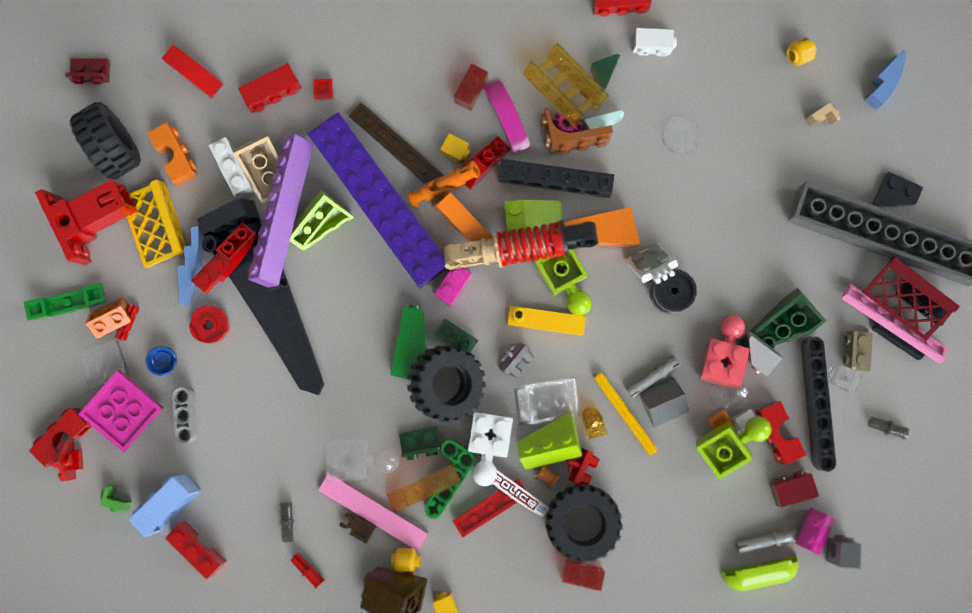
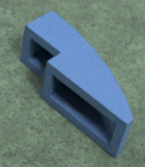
M905 50L899 53L872 81L877 88L865 101L875 110L886 102L896 88L905 65L907 53Z

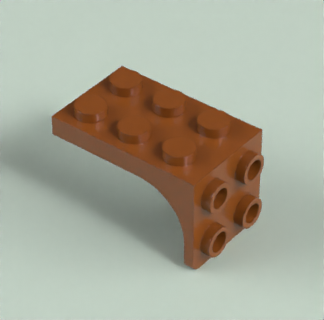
M545 108L544 114H541V129L546 132L544 144L545 148L549 149L550 154L559 153V155L570 153V150L584 151L591 146H596V148L604 147L609 143L613 134L612 125L574 133L562 132L552 123L549 108Z

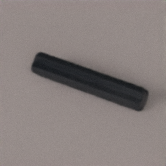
M875 322L872 326L874 332L916 360H921L925 356L924 353L879 323Z

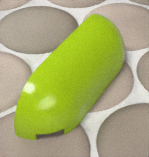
M797 555L720 572L723 581L728 587L736 591H747L790 581L798 571L799 562Z

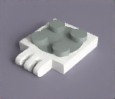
M660 243L651 245L649 248L635 253L626 259L627 265L643 283L653 279L658 284L661 282L659 277L666 280L668 279L666 274L670 277L674 276L675 274L672 269L678 266L676 259Z

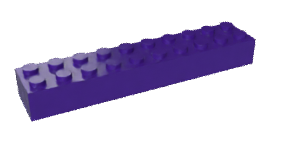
M339 112L307 133L419 289L447 270L443 254Z

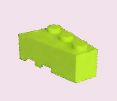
M320 190L294 222L290 242L304 251L324 238L323 236L332 230H336L339 228L338 226L348 220L350 221L354 217L349 210Z
M571 411L517 442L519 459L525 470L582 456L577 426Z

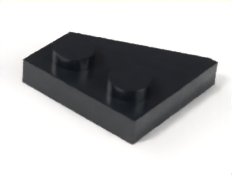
M888 171L885 173L872 205L913 206L917 203L923 187Z

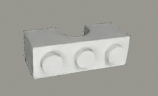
M224 137L208 145L232 194L237 199H242L254 193V189L233 154L234 147L232 143Z

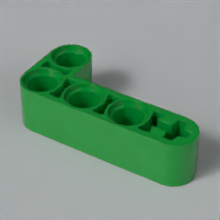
M447 440L441 446L442 454L454 463L425 506V514L431 519H436L442 514L475 462L474 454L454 440ZM452 443L455 445L456 450L453 454H448L445 451L446 444ZM464 454H469L472 458V462L468 465L461 462V456ZM452 471H459L461 479L453 481L450 473ZM442 487L450 490L448 497L440 495L439 490ZM438 499L441 501L437 507L439 512L431 513L429 506H434Z

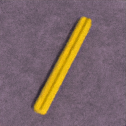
M602 372L597 374L594 380L646 452L649 455L654 454L658 450L605 375Z

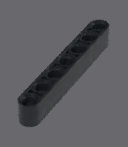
M810 337L802 341L801 354L812 463L815 469L830 472L836 467V454L825 346L821 338ZM811 341H813L816 345L814 351L811 350L809 347V343ZM813 360H815L818 365L816 370H814L811 366ZM815 379L818 380L820 384L818 389H815L813 386V382ZM817 399L821 401V407L819 409L815 406V401ZM819 418L823 420V426L821 428H819L817 425V421ZM821 438H824L825 440V446L823 448H821L819 445V441ZM825 457L827 465L822 467L821 460Z

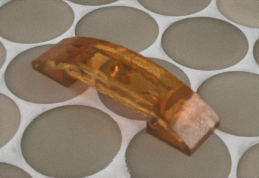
M451 464L386 495L394 512H397L460 483L461 480L454 465Z

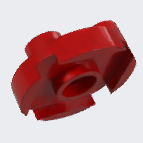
M205 305L196 309L191 316V323H189L192 336L206 344H214L221 341L230 330L228 316L222 309L215 306ZM207 320L214 322L212 329L205 328Z

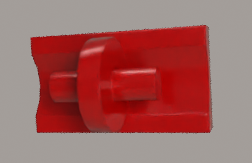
M582 448L581 457L565 460V462L569 463L567 471L571 473L568 480L577 485H580V483L589 485L592 475L585 473L587 466L596 468L600 459L594 456L593 452Z

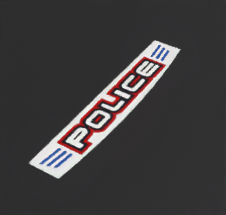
M496 470V479L493 482L496 487L524 507L544 517L549 509L548 506Z

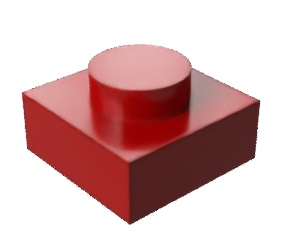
M332 78L313 79L315 99H334Z

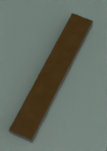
M360 103L350 113L349 118L424 184L444 176L363 103Z

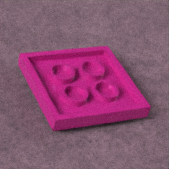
M118 370L83 408L79 415L121 451L125 452L164 407L123 372Z

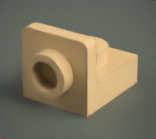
M829 103L810 115L806 122L809 126L815 122L818 125L827 119L832 125L841 117L839 116L838 109Z

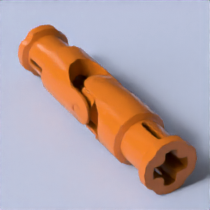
M471 161L469 165L454 169L444 176L422 185L416 191H409L407 194L408 200L413 207H418L420 203L426 200L430 201L452 188L466 184L468 180L474 177H480V170L477 164Z

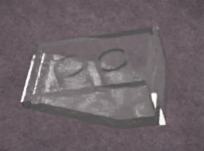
M575 378L514 386L519 425L554 421L570 411L573 417L580 416Z

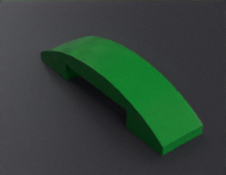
M102 283L82 287L80 290L48 298L41 297L23 303L27 320L31 321L90 308L106 302Z

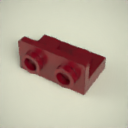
M70 58V72H65V77L72 81L73 84L82 85L84 82H90L95 85L109 82L110 60L108 58Z

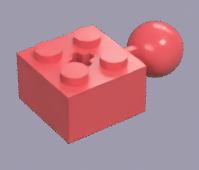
M729 315L722 320L720 330L724 336V342L711 338L707 343L698 380L735 390L742 386L750 350L749 348L735 345L736 339L743 336L746 329L742 318L736 315ZM721 362H726L727 367H723V363Z

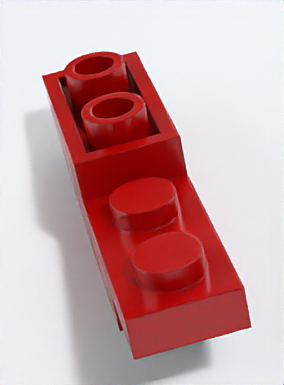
M242 222L216 249L218 253L190 281L207 295L219 281L223 283L248 252L257 234Z

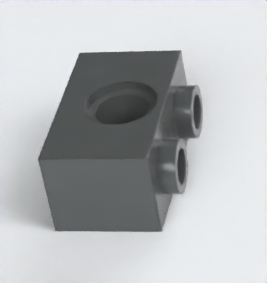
M835 534L834 538L828 537L826 561L841 568L860 569L861 544L854 542V538H849L845 535Z

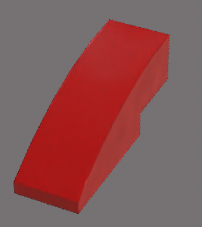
M172 45L161 58L169 67L211 99L223 85V83L175 45Z

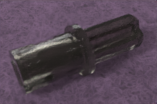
M871 416L868 420L869 427L882 431L885 435L890 434L903 440L908 437L909 428L894 424L891 420L886 421Z
M292 502L280 503L281 521H279V524H281L282 542H292L294 540L293 522H295L293 520Z

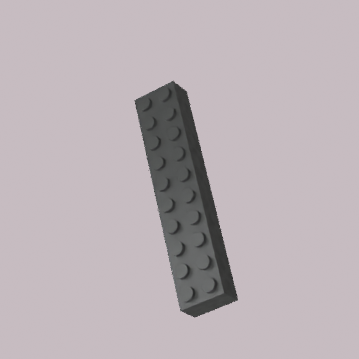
M807 181L799 186L787 222L888 258L895 256L904 264L966 286L972 285V240Z

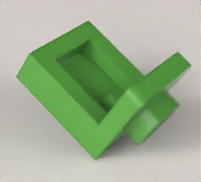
M107 485L100 494L101 506L109 507L110 511L115 513H122V511L130 509L132 501L114 497L116 485Z

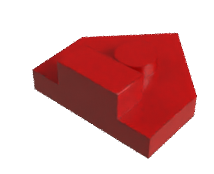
M74 441L59 442L56 448L58 454L53 457L51 464L54 468H58L60 472L58 477L61 481L75 480L76 470L83 469L82 450H75Z

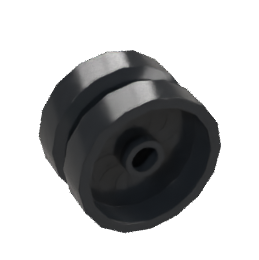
M679 269L673 270L674 276L670 277L666 274L668 279L663 280L659 277L660 283H652L650 298L653 305L659 311L666 314H676L693 304L697 295V286L694 279L687 272Z

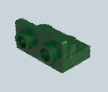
M437 427L399 434L402 450L401 456L407 457V460L417 459L418 454L426 453V457L438 455L437 451L441 450Z

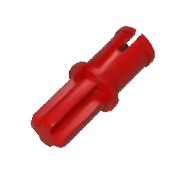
M300 553L295 554L291 558V562L302 573L301 576H304L315 589L325 580L313 568L314 565L311 566Z

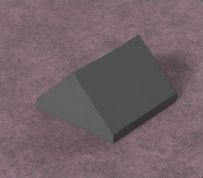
M674 377L652 385L639 393L653 427H657L689 412L686 395Z

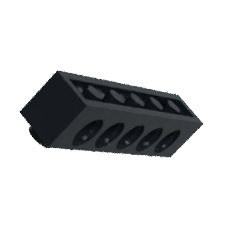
M501 159L498 182L610 198L613 191L615 174Z

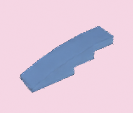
M198 226L191 227L192 246H184L185 265L177 266L179 304L183 306L190 305L197 287L190 280L201 270L202 240L204 237Z

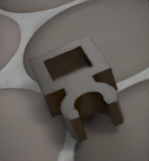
M345 513L344 516L349 519V523L340 522L339 526L344 529H352L349 535L367 544L376 525L361 516L356 521L352 514Z

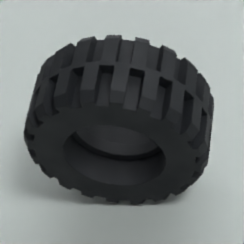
M94 102L71 116L69 124L77 143H79L90 162L104 176L109 179H118L140 165V153L132 137L118 117L102 102Z
M435 346L434 349L429 348L425 350L424 355L420 354L416 358L418 360L417 364L413 363L410 368L413 372L408 374L407 380H411L410 385H407V390L412 393L409 397L411 402L416 403L415 408L423 412V415L445 422L460 421L464 419V415L470 416L473 413L472 409L479 407L480 403L478 401L480 398L483 399L485 394L482 392L483 387H486V381H483L482 378L485 377V372L479 369L481 367L479 360H474L475 356L471 352H466L465 349L459 347ZM445 365H451L459 374L460 386L452 399L442 402L436 398L433 392V379L440 368Z
M576 484V486L566 487L565 490L556 494L554 500H551L549 509L546 512L545 525L552 545L562 556H566L571 561L577 560L579 563H586V561L596 562L598 558L608 556L607 553L610 550L613 551L616 547L615 543L620 540V530L623 528L621 512L618 510L616 502L606 492L593 485ZM580 504H587L596 508L602 519L601 530L597 536L584 542L573 539L565 528L567 513L574 506Z

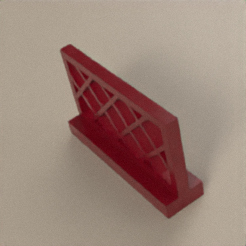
M895 256L890 258L886 266L862 291L925 341L953 312L960 308L957 303ZM889 268L896 272L897 281L885 282L884 274ZM909 282L912 285V293L901 294L900 283ZM897 284L898 294L886 295L885 285ZM882 285L883 296H873L869 291L873 286ZM916 295H926L928 297V305L917 306ZM913 296V306L902 307L901 297ZM898 297L899 308H889L886 298ZM942 307L946 312L941 318H933L932 308ZM929 308V319H918L917 309ZM914 309L915 320L903 319L902 310ZM918 322H930V330L925 335L919 331Z

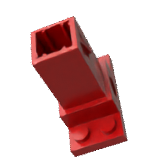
M109 180L71 201L43 189L35 192L67 261L82 265L92 262L89 257L91 255L90 251L84 245L97 239L95 233L137 212L126 187L114 180Z

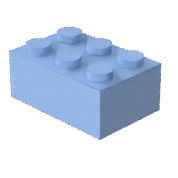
M186 474L175 475L174 477L169 476L162 482L161 485L163 487L158 492L156 490L147 497L148 501L144 505H139L132 512L133 516L129 521L144 537L158 533L201 491Z

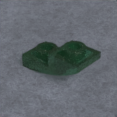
M447 319L443 320L434 334L449 345L463 348L466 352H471L478 342L476 338Z

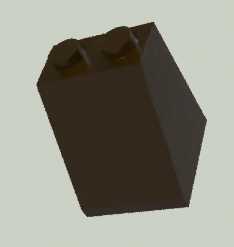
M377 567L372 572H368L364 578L360 608L368 613H419L422 609L428 579Z

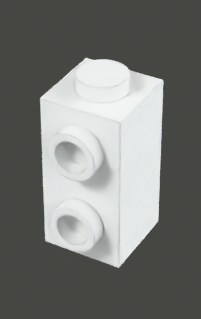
M636 28L633 40V53H638L642 56L657 54V56L670 55L677 44L674 30Z

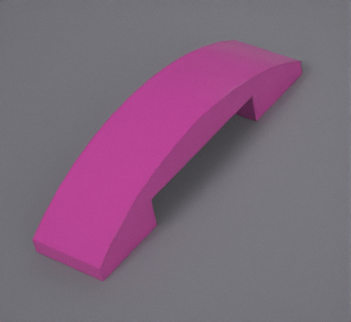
M501 80L483 87L502 125L513 154L515 155L531 148L520 117Z

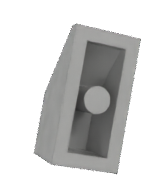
M751 331L747 332L751 368L758 374L763 373L768 376L783 358L778 351Z

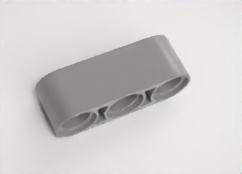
M179 387L172 393L174 437L178 443L188 444L194 442L198 435L195 392L191 388ZM183 391L187 393L185 401H182L180 397ZM184 410L188 412L187 420L182 419ZM185 430H187L190 434L187 440L183 438V432Z

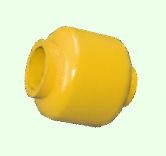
M808 38L794 41L788 46L786 52L787 59L798 66L812 61L816 54V45Z
M398 548L395 553H392L391 567L395 571L414 574L416 569L421 566V556L417 555V551L414 548Z

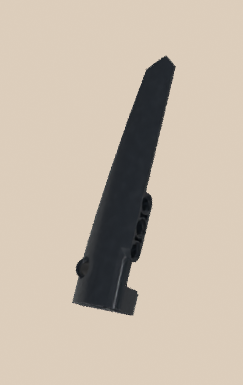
M247 199L233 200L198 218L197 222L204 237L202 248L205 252L213 253L214 256L218 253L216 249L242 222L257 234L248 252L228 277L259 322L299 389L320 395L325 384L284 270L282 269L278 286L266 287L248 280L250 274L249 267L254 258V248L259 239L258 232L262 227V221L255 201Z

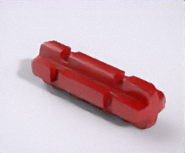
M128 305L126 311H128L127 314L131 318V322L120 327L115 338L122 341L127 340L129 335L127 333L131 330L136 318L134 316L139 311V307L136 305Z

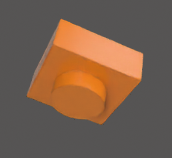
M725 409L707 418L713 429L729 420L735 427L734 422Z

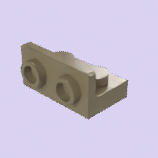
M857 330L847 331L844 337L846 353L843 356V364L846 370L871 371L873 333L858 332Z

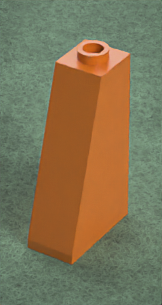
M451 192L442 194L431 205L467 242L479 241L481 238H493Z
M631 207L564 222L565 226L588 221L594 222L599 241L596 246L635 248L640 244Z

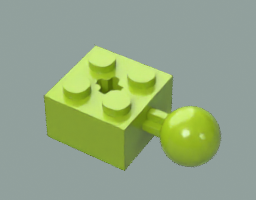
M573 249L569 250V257L549 258L548 256L545 260L540 258L539 261L534 262L552 297L566 290L569 296L567 306L571 313L581 316L590 311L592 306L590 296L583 291H579L575 285L586 279L588 275ZM557 266L565 268L563 274L557 272Z
M754 416L746 422L745 430L738 433L729 420L697 439L696 449L716 477L721 479L753 460L752 451L746 443L750 440L756 442L766 440L770 436L771 425L767 419L761 416Z

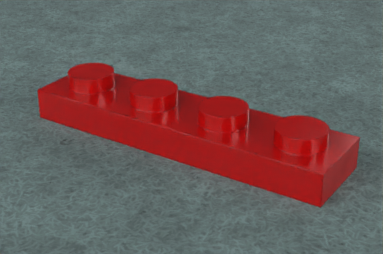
M519 478L513 481L515 484H517L525 490ZM498 490L452 521L461 536L465 537L516 504L517 501L502 490Z

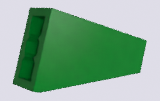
M409 305V308H403L390 374L391 376L407 379L408 374L413 372L410 368L413 363L417 364L418 360L416 358L420 354L424 355L425 350H427L424 311L420 310V306Z

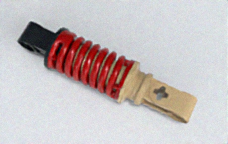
M560 220L554 224H548L549 232L545 224L540 226L541 230H539V226L535 225L533 232L531 227H526V233L523 228H519V234H517L516 229L511 230V235L508 230H505L504 233L503 231H494L493 238L491 239L481 238L479 241L445 246V267L455 270L462 267L480 264L490 265V263L497 262L499 267L502 268L503 266L517 264L518 261L525 263V261L532 262L533 259L535 261H539L540 258L545 260L548 256L549 258L569 257V250L594 247L599 243L596 224L588 221L565 226L564 221Z

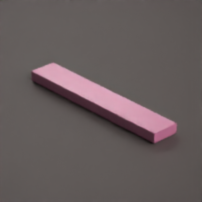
M851 283L845 288L841 299L940 364L944 361L947 352L946 346L931 336L925 341Z
M328 473L318 489L323 494L417 551L428 535L426 531Z

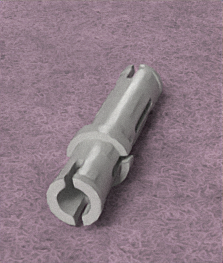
M672 356L664 363L657 364L651 372L626 387L629 395L634 398L656 381L666 378L667 374L680 366L678 360Z
M794 528L781 532L772 531V534L736 541L737 547L745 545V547L737 550L739 554L773 545L778 547L782 543L796 541L797 535L788 536L796 533Z

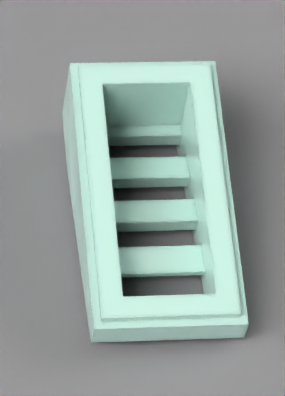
M620 110L585 119L583 127L585 130L613 125L622 120L624 112Z

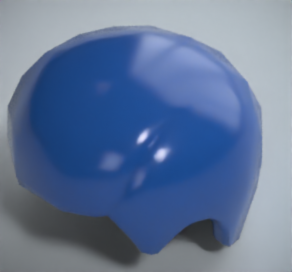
M158 346L148 353L145 362L147 369L152 374L163 376L173 371L177 358L175 352L169 347Z

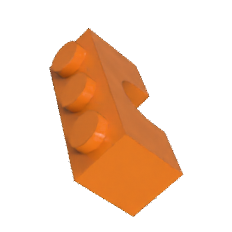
M166 122L147 132L154 148L162 154L173 150V159L165 164L164 167L174 184L179 186L198 176L195 171L197 166L192 158L189 159L187 155L189 153L188 148L183 142H180L178 138L180 133L175 126L172 127Z

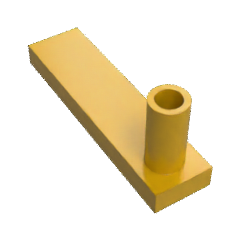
M510 306L507 325L583 336L586 316Z

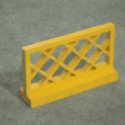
M154 180L150 182L149 186L130 193L131 199L135 198L138 200L135 206L137 212L129 215L127 220L143 267L148 268L179 254L184 255V246H187L166 183ZM152 190L153 198L150 203L145 201L144 198L146 193ZM142 202L149 205L145 215L139 212ZM154 207L159 211L157 220L150 218ZM137 214L144 217L140 227L135 224ZM148 220L155 222L152 232L145 230ZM159 225L165 228L163 238L156 235ZM143 232L150 235L146 244H143L140 239ZM154 237L161 240L157 250L150 247ZM165 243L170 244L171 253L165 254L162 252ZM150 249L156 252L154 259L148 262L146 255Z

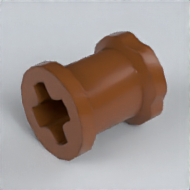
M543 465L535 476L536 480L540 479L548 485L550 490L560 478V475L550 471L547 465Z

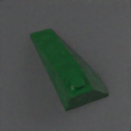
M797 287L750 331L774 348L776 345L784 342L788 343L797 337L813 333L827 321ZM747 334L740 340V343L748 348Z

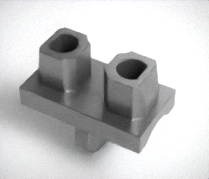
M522 342L516 347L511 344L508 349L502 346L500 350L504 354L500 360L503 363L499 369L507 375L518 378L522 373V369L517 366L518 362L522 360L528 364L534 358L529 351L530 348Z

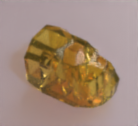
M591 406L586 407L582 413V421L587 438L592 439L608 434L600 411Z

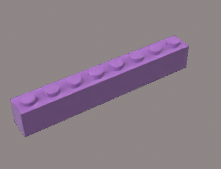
M297 134L285 137L281 143L282 150L277 159L276 173L272 178L273 185L268 194L267 208L263 213L264 220L258 232L259 239L254 248L253 262L249 267L250 274L248 280L266 287L279 285L314 143Z

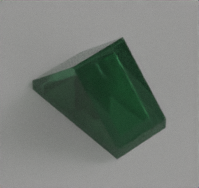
M619 54L601 59L591 65V73L601 94H604L618 63Z

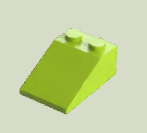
M504 201L506 230L510 232V235L512 229H516L517 234H519V228H523L526 233V227H531L533 232L535 225L539 226V230H541L540 226L542 224L547 226V231L549 232V223L554 224L562 220L561 201Z

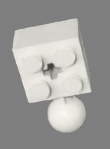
M474 412L468 451L482 453L481 462H478L472 470V477L478 485L489 486L495 481L496 467L492 464L493 455L507 457L513 418ZM489 429H493V433L496 434V437H492V440H488V436H485V432H489Z

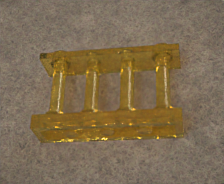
M557 43L547 55V61L538 67L533 61L529 62L523 75L568 122L576 127L585 116L582 112L592 105L596 110L600 109L610 96ZM554 65L560 74L550 80L543 72ZM567 79L573 87L563 93L556 85ZM580 92L587 100L576 107L570 98Z

